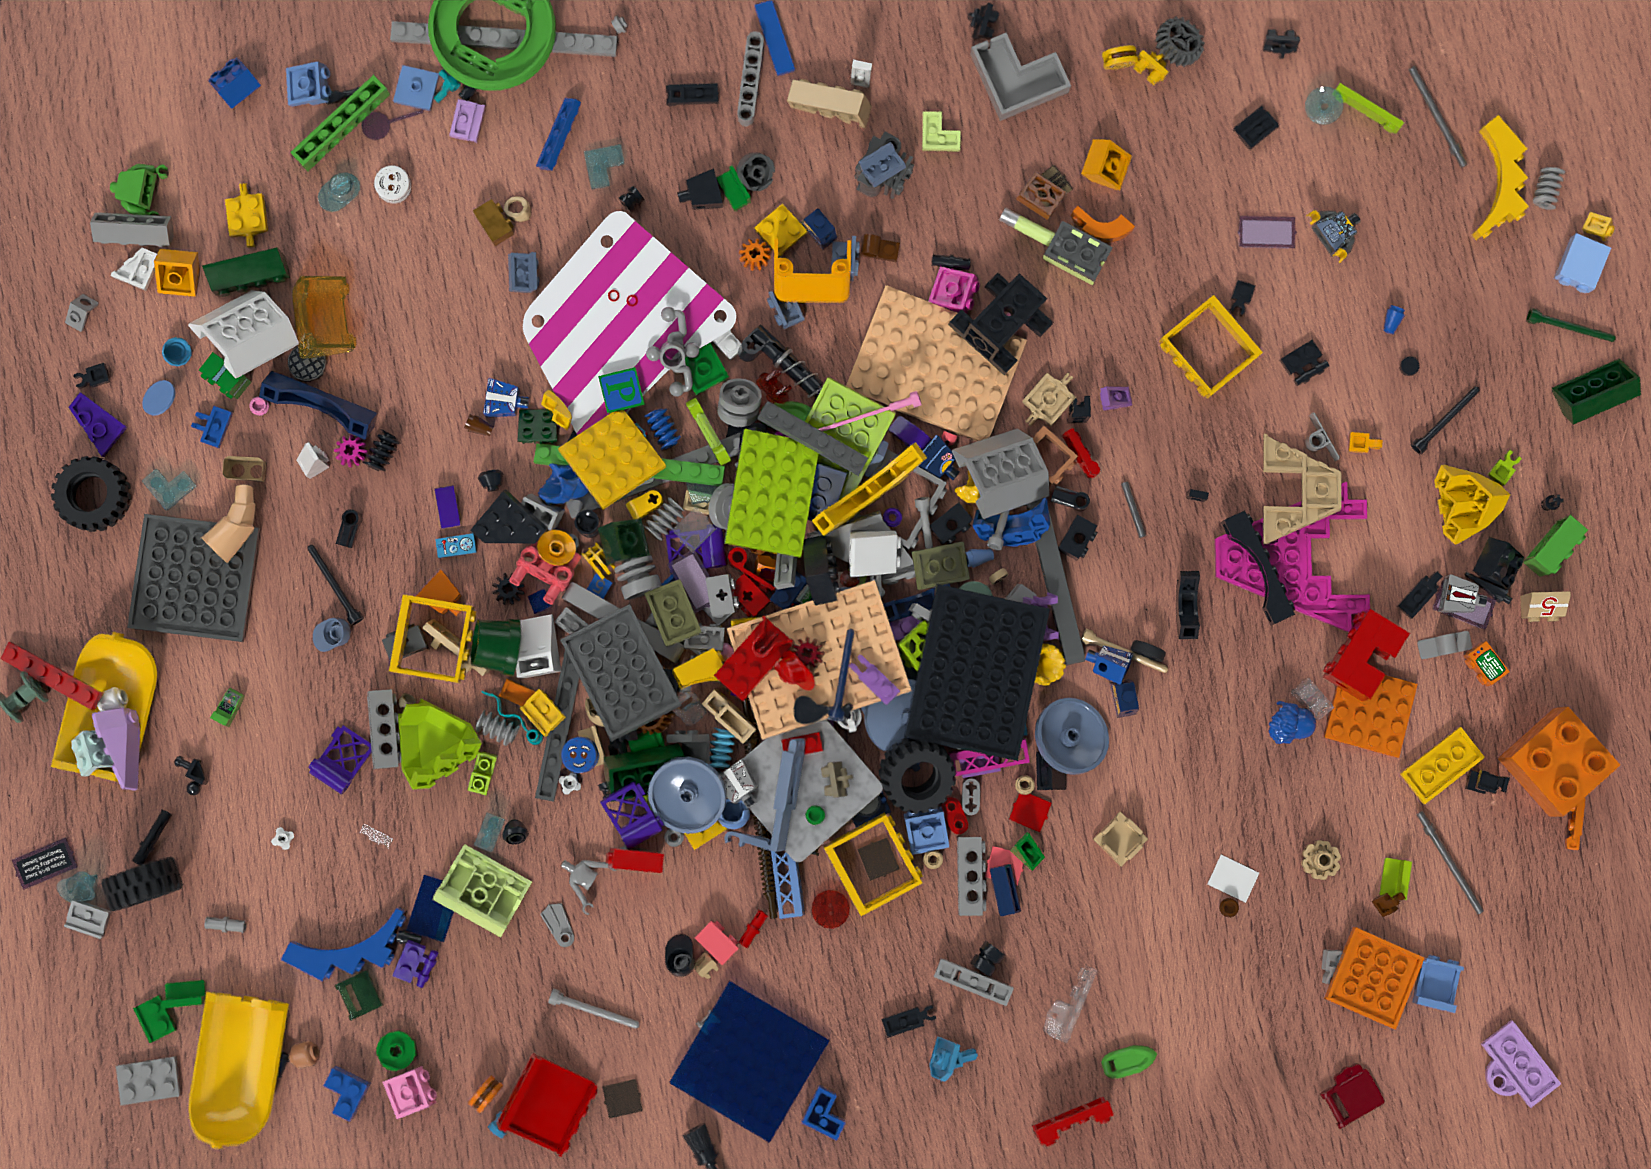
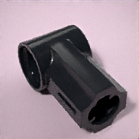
M1055 486L1051 502L1073 508L1076 511H1084L1090 503V498L1084 492H1076ZM1082 497L1085 499L1086 504L1078 506L1075 500Z
M349 509L342 514V523L335 544L353 548L359 525L362 523V515L358 511ZM354 513L356 515V521L350 524L348 522V517L350 514Z

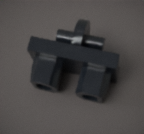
M988 2L986 6H981L980 9L975 8L974 13H968L967 19L971 21L970 27L974 28L971 38L989 40L993 37L994 29L988 27L987 24L988 21L995 23L1000 14L992 9L993 4Z
M1269 29L1264 40L1263 52L1278 53L1279 59H1284L1285 54L1297 52L1300 36H1296L1294 30H1287L1284 36H1278L1276 30Z

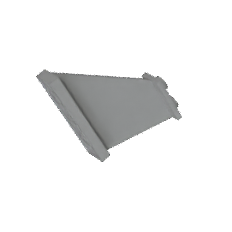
M879 510L849 520L826 534L828 542L831 541L833 553L831 554L849 563L851 531L891 530L882 519ZM816 530L807 533V538L821 536L822 533ZM901 544L900 548H897V556H900V567H896V573L881 574L883 584L892 585L897 583L899 579L915 577L913 559Z

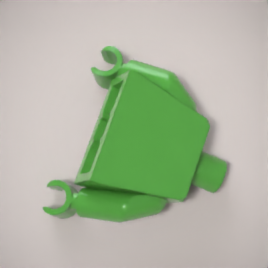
M136 164L127 171L120 172L118 181L111 182L110 190L112 193H115V198L121 201V206L130 214H156L160 216L156 211L147 212L146 210H150L156 174L161 179H166L168 177L167 174H161L160 171H168L165 165L154 168L153 165Z

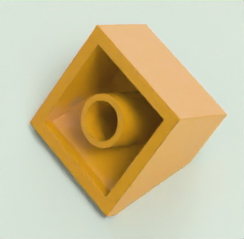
M1093 139L1081 174L1094 183L1120 191L1132 156L1111 140Z
M160 249L154 259L157 293L196 297L200 269L198 252Z

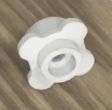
M571 772L570 775L559 778L564 794H570L573 790H580L581 784L577 781L576 773Z
M279 827L276 829V835L272 839V844L274 846L279 845L282 849L287 850L290 848L294 833Z

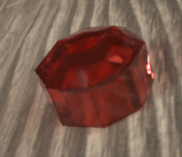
M845 570L840 575V583L844 587H856L860 583L859 576L850 577V571Z

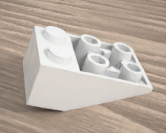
M553 614L520 620L521 642L516 666L517 678H529L561 672Z

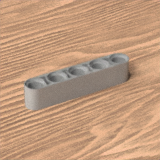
M751 32L747 36L737 111L738 121L743 126H750L755 119L764 49V39L759 32ZM752 40H758L760 41V44L754 46L750 42ZM756 58L758 61L755 64H751L748 60ZM748 76H754L756 78L753 82H748L746 80ZM746 94L753 96L751 100H745L743 97ZM744 112L751 114L747 119L741 117Z

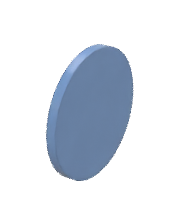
M166 380L154 383L143 397L142 406L144 411L152 416L164 413L174 401L176 392L174 385Z

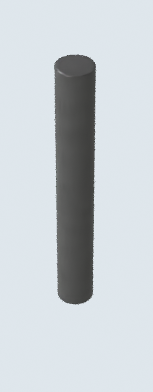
M1122 483L1121 486L1139 538L1144 537L1146 533L1129 483Z

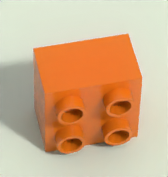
M1569 706L1553 708L1498 758L1549 817H1564L1620 766V763Z

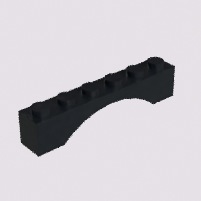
M1244 510L1223 520L1221 524L1228 539L1247 550L1260 568L1265 587L1262 609L1270 626L1295 615L1294 604L1291 600L1288 601L1285 595L1287 593L1286 588L1277 578L1278 571L1276 567L1270 564V555L1267 549H1263L1260 543L1262 541L1258 531L1254 530L1250 514H1246Z

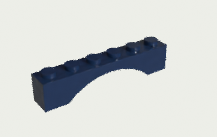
M272 370L261 383L260 398L275 404H295L319 410L337 420L348 433L365 440L375 427L377 412Z

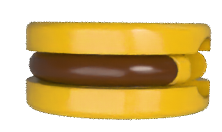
M1132 45L1120 46L1102 52L1104 69H1120L1138 63L1136 47Z

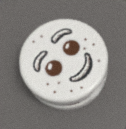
M386 166L375 176V189L384 201L399 203L410 194L411 181L402 168Z

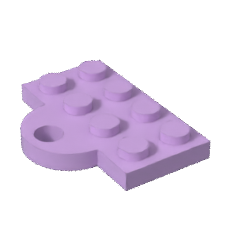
M1512 1020L1481 1043L1482 1047L1492 1058L1486 1068L1485 1078L1488 1086L1495 1093L1503 1096H1511L1518 1093L1528 1107L1531 1108L1561 1085L1557 1077ZM1497 1076H1500L1503 1080L1500 1087H1495L1493 1083Z

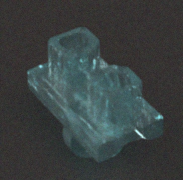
M486 813L474 846L493 852L505 819Z

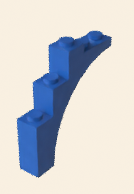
M400 907L396 908L390 919L378 932L365 941L351 947L323 950L307 947L292 941L287 946L281 960L320 981L331 978L335 970L333 968L334 965L352 975L361 971L365 964L363 959L381 968L386 967V965L390 966L395 957L393 955L395 949L388 945H392L397 937L395 932L398 926L402 927L404 924L406 911Z

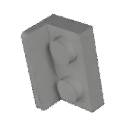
M698 623L702 633L688 638L684 642V649L708 651L714 648L715 651L723 652L725 628H721L719 624H710L707 627Z

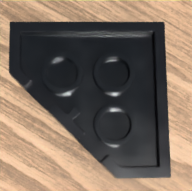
M505 489L470 531L483 543L535 544L547 531L548 527Z

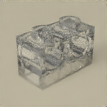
M1310 678L1304 679L1290 691L1305 709L1310 710L1314 714L1316 721L1322 719L1334 708Z

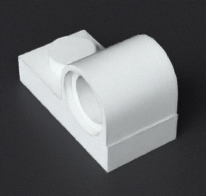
M720 318L716 320L718 323L723 322ZM731 330L713 340L714 344L730 361L738 354L741 342L731 333Z

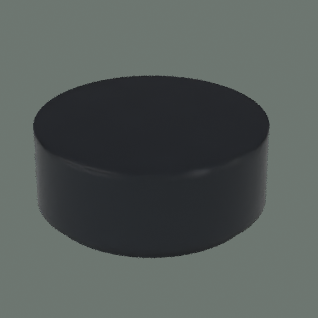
M1411 356L1404 358L1399 365L1401 373L1405 376H1413L1420 368L1419 361Z

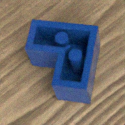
M338 1066L333 1067L323 1085L340 1094L332 1113L349 1122L354 1119L371 1083Z
M818 1085L801 1123L837 1141L846 1123L844 1119L829 1112L837 1095L835 1092Z

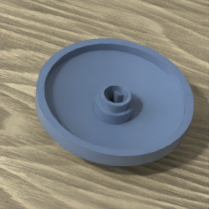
M908 679L911 692L896 696L887 706L880 701L865 708L864 719L867 733L872 742L884 752L887 750L891 751L894 743L899 744L902 742L901 739L906 738L904 733L915 680Z
M1075 698L1056 700L1048 705L1037 719L1035 740L1038 750L1044 760L1056 770L1071 775L1084 774L1097 767L1105 758L1109 747L1108 729L1100 713L1087 702Z
M680 757L666 762L656 771L649 785L648 798L654 815L656 817L659 816L666 827L680 833H698L710 828L720 818L726 804V789L719 773L708 763L696 758Z

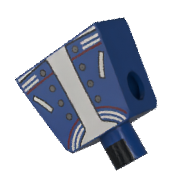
M488 378L483 414L485 417L516 416L518 407L529 408L530 398L519 396L520 389L517 386Z
M1103 646L1099 653L1089 649L1085 660L1095 663L1093 669L1095 674L1121 685L1128 672L1133 654Z

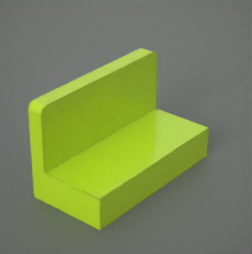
M1391 858L1384 859L1379 895L1388 893L1392 897L1402 892L1406 897L1404 900H1407L1412 867L1411 861Z

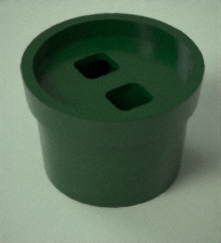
M507 619V621L477 620L471 644V666L499 671L502 675L512 677L516 670L520 651V619Z

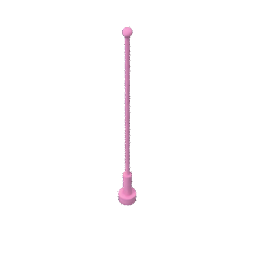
M918 391L910 393V397L890 403L887 407L818 430L823 432L887 410L893 411L912 404L915 408L922 405Z

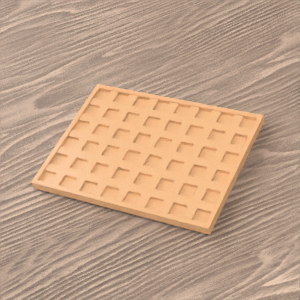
M886 285L846 386L884 406H889L890 403L908 398L911 392L918 391L922 403L921 406L914 408L912 404L896 410L971 440L980 441L991 436L1027 340L1015 335L1009 339L1004 348L1018 361L1003 375L948 325L958 313Z
M875 580L837 593L838 601L815 606L813 601H809L766 616L784 634L794 640L798 646H800L799 639H802L803 643H806V637L810 638V643L813 639H817L815 646L822 644L823 648L819 651H823L825 655L818 656L823 662L818 663L815 661L816 669L810 664V672L815 679V687L811 691H806L797 684L784 683L778 676L775 668H773L748 696L762 740L810 725L799 724L794 718V703L800 696H808L819 705L834 706L848 629L854 630L849 665L851 663L855 664L863 673L867 667L857 658L861 654L900 690L897 696L911 692ZM762 617L727 628L734 652L763 620ZM793 646L790 648V650H791L792 652H793V651H798V650L794 649ZM805 650V655L803 654V657L807 656L808 658H810L811 653H813V651L809 652L808 650ZM849 667L842 706L850 703L853 705L851 710L853 711L880 702L881 700ZM825 715V716H824L821 720H819V721L828 719V715Z

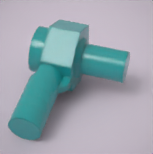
M444 69L439 72V75L444 80L442 90L434 97L438 103L448 95L449 91L455 92L461 86L459 81L450 76Z

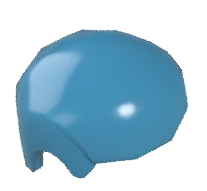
M174 337L164 343L162 356L169 365L179 367L185 365L192 356L191 347L183 338Z

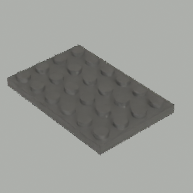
M630 604L561 639L611 741L681 706Z

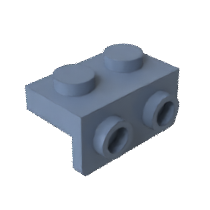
M891 142L859 161L862 173L873 187L906 168L904 161L895 152Z
M536 252L508 254L509 292L532 293L537 290L539 286V277L537 276L539 260L536 258Z
M768 292L769 298H767L769 307L771 309L774 308L777 313L774 317L778 326L782 325L785 330L805 321L797 302H780L775 298L774 292Z

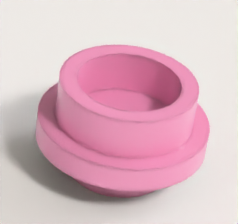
M257 396L251 400L250 410L255 415H264L269 410V402Z

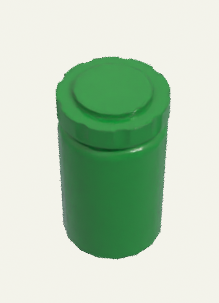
M649 731L645 734L643 732L637 734L638 740L628 741L631 752L665 746L662 732L657 733L656 731L652 735H650Z

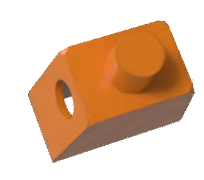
M442 570L416 595V597L459 604L457 601L462 596ZM430 606L443 615L446 614L448 610H450L456 617L462 612L458 610Z

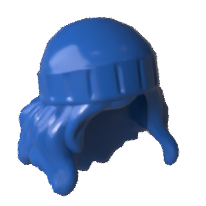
M551 463L549 466L552 469V475L546 480V484L539 489L538 495L547 504H564L570 499L584 497L589 491L570 465L559 466Z
M1277 702V705L1283 707L1279 708V711L1271 717L1272 721L1269 722L1270 727L1268 730L1270 737L1275 740L1276 744H1290L1294 739H1305L1314 733L1316 719L1310 710L1299 708L1298 705L1293 703Z

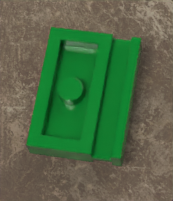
M161 995L133 1008L149 1044L177 1030L168 1009L162 1008L163 999Z

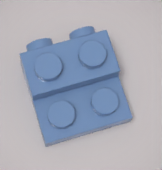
M313 62L286 68L289 106L317 105L329 102L328 97L331 96V89L328 86L327 78L330 77V70L325 64Z
M941 806L935 810L933 808L928 809L929 812L927 813L918 811V814H911L910 810H908L907 813L903 814L912 855L950 847Z

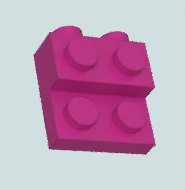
M940 267L928 302L958 313L962 309L967 314L968 310L973 309L974 299L972 298L974 292L977 293L979 291V279L975 274Z

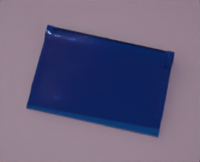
M427 875L423 876L406 931L440 942L445 941L454 911L433 900L443 880Z

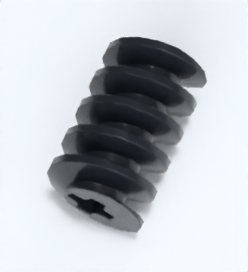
M382 429L380 430L384 435H377L380 442H373L377 448L369 449L373 455H366L369 462H362L378 472L386 471L383 464H390L386 458H393L394 456L390 451H397L394 444H401L397 437Z

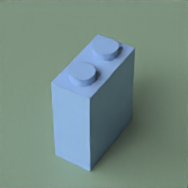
M1576 233L1568 242L1554 279L1559 280V283L1562 285L1576 287V290L1579 292H1591L1597 285L1611 247Z

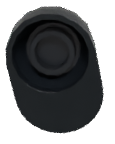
M685 934L672 937L665 947V965L673 976H688L695 968L693 941Z

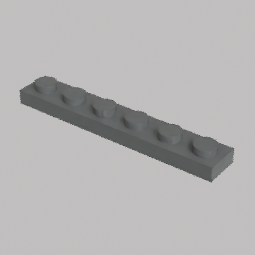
M769 401L766 402L757 418L858 476L868 460V457Z

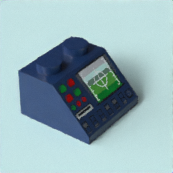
M797 571L795 586L777 589L770 598L771 603L781 610L813 601L806 578Z

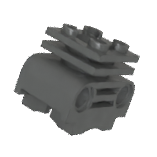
M884 131L881 139L873 135L864 157L872 154L889 142L893 144L895 152L900 156L901 142L897 137ZM903 152V154L900 157L904 161V163L906 161L907 153ZM910 156L905 163V169L876 187H873L864 176L858 162L855 167L856 173L854 178L860 183L856 190L869 197H875L879 195L885 185L884 195L887 196L891 190L890 198L894 200L896 195L900 196L902 193L905 178L909 180L913 173L914 164L912 163L914 157Z

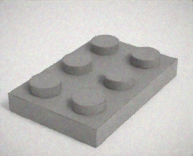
M176 1056L116 1066L121 1105L181 1096Z

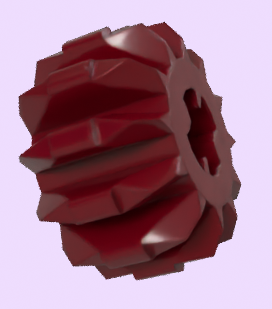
M806 637V643L799 639L800 646L793 645V648L798 651L793 652L803 664H806L809 670L810 664L816 669L815 661L818 663L823 662L818 656L825 655L823 651H819L823 648L822 644L815 646L817 639H813L810 643L809 637ZM805 650H808L809 652L813 651V653H811L810 658H808L807 656L803 657V654L805 655Z

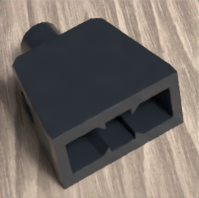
M714 169L687 179L686 185L688 190L677 192L679 203L691 201L693 210L723 208Z

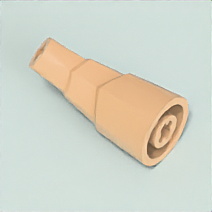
M249 485L236 486L234 503H232L227 516H224L201 537L226 563L233 558L254 531L253 521L256 504L253 499V487Z

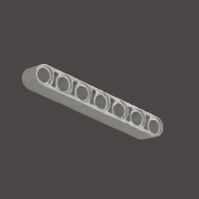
M572 581L562 596V599L599 620L620 609ZM638 619L653 650L677 663L685 650L684 645L678 642L666 647L660 631Z

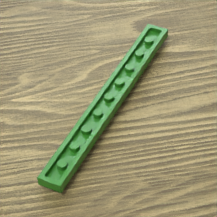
M537 443L533 461L535 464L549 465L554 463L559 466L569 465L558 451V448L561 446ZM662 459L666 464V468L651 477L720 486L724 481L725 466Z

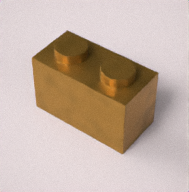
M490 199L474 209L473 213L494 246H497L514 235L512 231L514 226L509 218L505 219L501 214L504 212L498 202L495 204Z

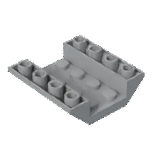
M1019 429L952 450L959 468L967 466L978 489L980 498L976 501V505L983 519L1049 497V474L1033 438Z

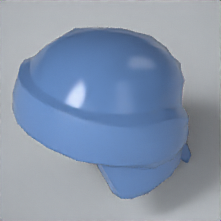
M726 799L725 808L718 820L722 826L728 829H738L743 827L749 820L750 810L749 808L747 809L742 800L737 804H733L729 799Z

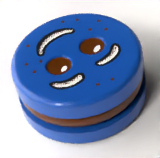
M575 737L565 743L561 752V758L568 770L575 773H585L597 765L599 752L597 745L591 739Z

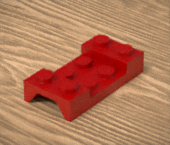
M1103 1096L1037 1123L1032 1128L1041 1146L1045 1145L1048 1147L1057 1143L1056 1140L1060 1138L1057 1130L1061 1132L1072 1128L1071 1125L1074 1123L1083 1124L1090 1120L1089 1117L1096 1123L1104 1124L1111 1120L1110 1117L1115 1115L1109 1101H1106Z

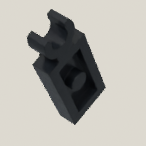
M928 1005L921 1012L919 1007H915L882 1018L887 1038L925 1026L923 1022L925 1019L928 1021L935 1020L936 1015L931 1017L927 1015V1011L933 1009V1006Z

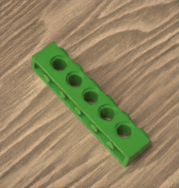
M373 75L290 152L292 156L308 172L390 96L387 88Z

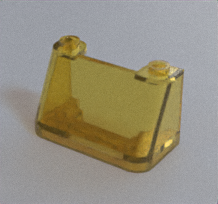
M300 276L294 285L292 302L296 334L299 342L298 350L301 359L348 353L356 348V337H353L352 333H348L344 299L350 291L349 284L346 283V276Z

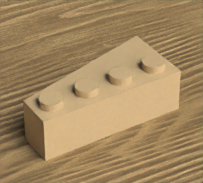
M805 79L792 81L787 99L791 108L813 114L819 111L821 115L832 119V117L837 116L843 122L849 124L851 120L860 123V127L866 128L872 108L865 94L860 90L848 91L841 86L833 88L820 82L813 84Z

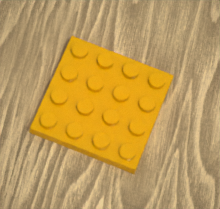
M624 410L610 413L558 448L560 454L603 510L666 468L664 461Z

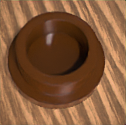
M1225 898L1221 901L1219 910L1225 917H1234L1239 911V905L1236 900Z

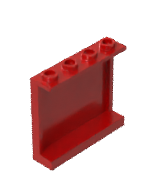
M532 1053L496 1125L504 1132L514 1133L556 1152L559 1157H562L563 1153H566L570 1147L572 1136L576 1135L579 1130L581 1118L585 1117L588 1112V1104L597 1095L598 1085L580 1074Z

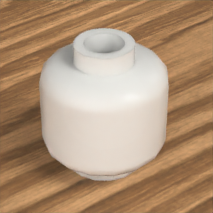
M117 687L110 688L103 692L97 705L98 709L106 711L126 708L128 696L123 689Z

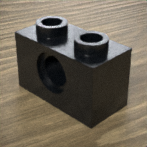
M958 502L930 524V530L941 545L945 543L951 544L957 539L956 534L960 531L965 533L972 527L970 523L973 519ZM947 522H956L957 528L955 530L948 529Z
M1077 514L1058 547L1059 551L1076 561L1080 557L1084 558L1089 549L1086 547L1089 540L1093 542L1098 533L1095 531L1097 525ZM1074 535H1082L1083 543L1075 542Z

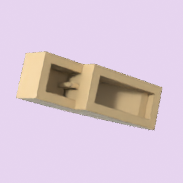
M718 689L713 690L702 703L715 716V719L743 744L756 730L746 716Z

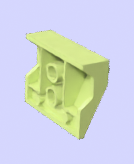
M464 844L446 877L437 889L433 900L501 937L532 881Z

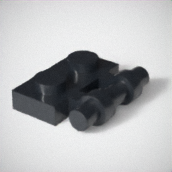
M1313 339L1279 360L1289 376L1295 372L1299 376L1294 379L1296 386L1302 383L1306 384L1310 381V378L1317 374H1322L1329 367V363L1326 360L1322 363L1317 361L1322 356V353ZM1311 364L1313 368L1305 372L1303 367Z

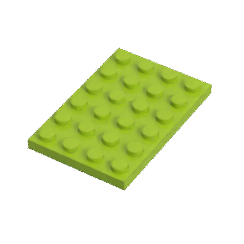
M828 377L805 422L820 429L884 408V406ZM887 410L823 431L825 434L868 457L858 476L818 453V463L848 472L840 500L858 488L896 415L895 412Z
M744 429L724 543L800 558L818 453L789 437Z

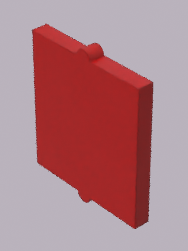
M1019 793L1016 802L1013 803L1014 807L1009 820L1041 832L1045 820L1048 819L1047 814L1052 803L1032 794L1023 795Z

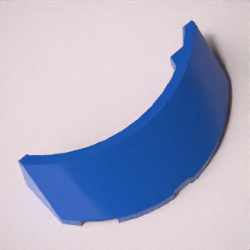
M1043 498L1035 508L1027 512L1008 515L1002 534L1003 546L1016 547L1028 545L1039 540L1042 534L1048 531L1050 518L1047 498ZM979 509L976 510L972 526L980 539L987 541L989 537H992V534H995L1000 514L983 519Z

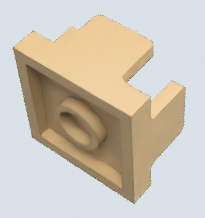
M1119 812L1093 840L1122 867L1127 860H1131L1138 853L1148 838L1132 820L1127 819Z

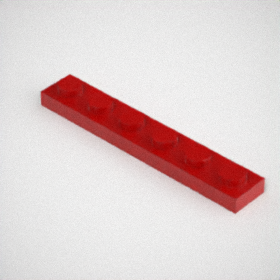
M8 642L0 658L90 710L96 709L103 695V692L13 642Z

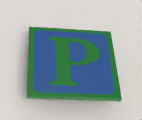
M636 367L598 376L607 414L645 405Z

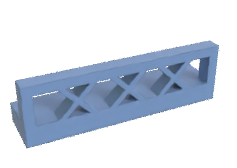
M771 851L780 919L804 916L805 908L799 862H795L787 852L781 857L776 852ZM782 861L789 866V871L785 877L778 872V866ZM784 881L791 885L792 890L788 896L781 892L780 886ZM787 900L794 905L795 913L784 914L783 905Z

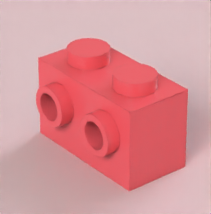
M711 920L695 939L723 965L739 949L737 946L739 942L732 935L728 937L723 932L725 928L718 921L714 923Z

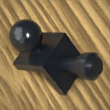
M181 755L176 757L174 765L178 768L181 766L187 769L185 776L194 780L187 784V793L192 796L198 795L201 791L200 784L207 785L208 783L201 766V760L193 759L192 763L184 760V757Z

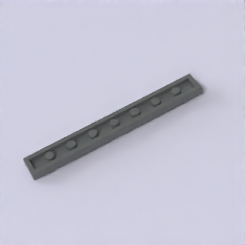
M566 650L554 704L566 718L553 731L551 730L548 733L535 794L537 799L555 802L563 763L561 752L567 742L580 679Z

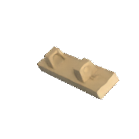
M435 619L428 621L423 629L435 638L431 646L437 649L443 644L459 656L461 640ZM468 646L467 649H470L469 659L464 664L466 673L473 668L482 676L485 675L490 669L471 666V648Z

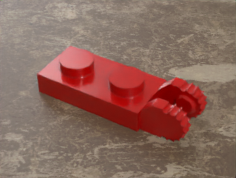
M1074 428L1066 431L1062 437L1069 449L1078 456L1076 461L1080 468H1082L1087 478H1095L1101 472L1098 463L1092 461L1091 453L1082 444L1080 434Z

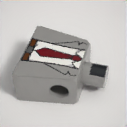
M1449 574L1444 577L1438 612L1471 613L1474 612L1475 606H1486L1487 596L1478 594L1479 585Z

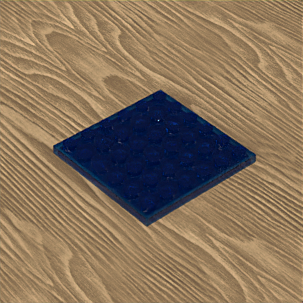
M729 980L669 1083L770 1143L830 1040Z

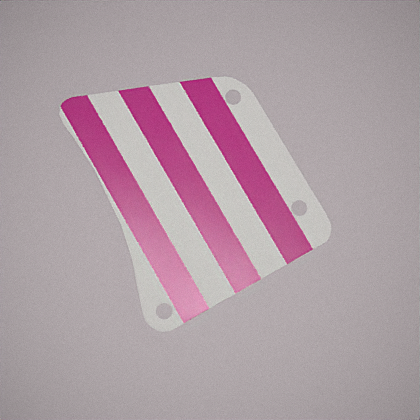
M615 211L604 219L529 306L524 315L523 332L555 395L561 399L572 416L571 424L577 435L610 414H607L598 376L636 367L643 396L670 370L662 365L660 359L650 361L646 356V351L649 347L655 346L661 349L662 345L667 341L669 334L679 331L678 317L671 322H666L662 319L661 312L665 307L681 310L685 314L687 333L683 337L684 347L688 343H695L700 349L728 332L736 322L735 309L729 302L626 212ZM605 235L613 238V245L610 248H605L601 245V238ZM611 290L618 291L619 299L617 301L609 300L608 293ZM612 292L610 298L616 299L617 293ZM635 295L638 298L636 306L632 307L627 304L628 296ZM634 297L629 298L628 301L630 304L636 303V299ZM717 310H723L727 315L726 320L722 323H718L714 319V314ZM535 315H541L544 318V325L537 328L533 326L532 318ZM675 348L665 351L666 357L672 360L677 359L681 354ZM631 408L624 409V411L628 413Z

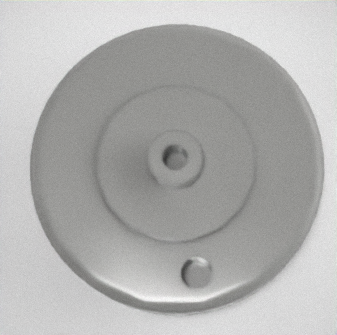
M731 483L720 485L713 492L709 502L710 519L716 527L721 529H727L734 484Z

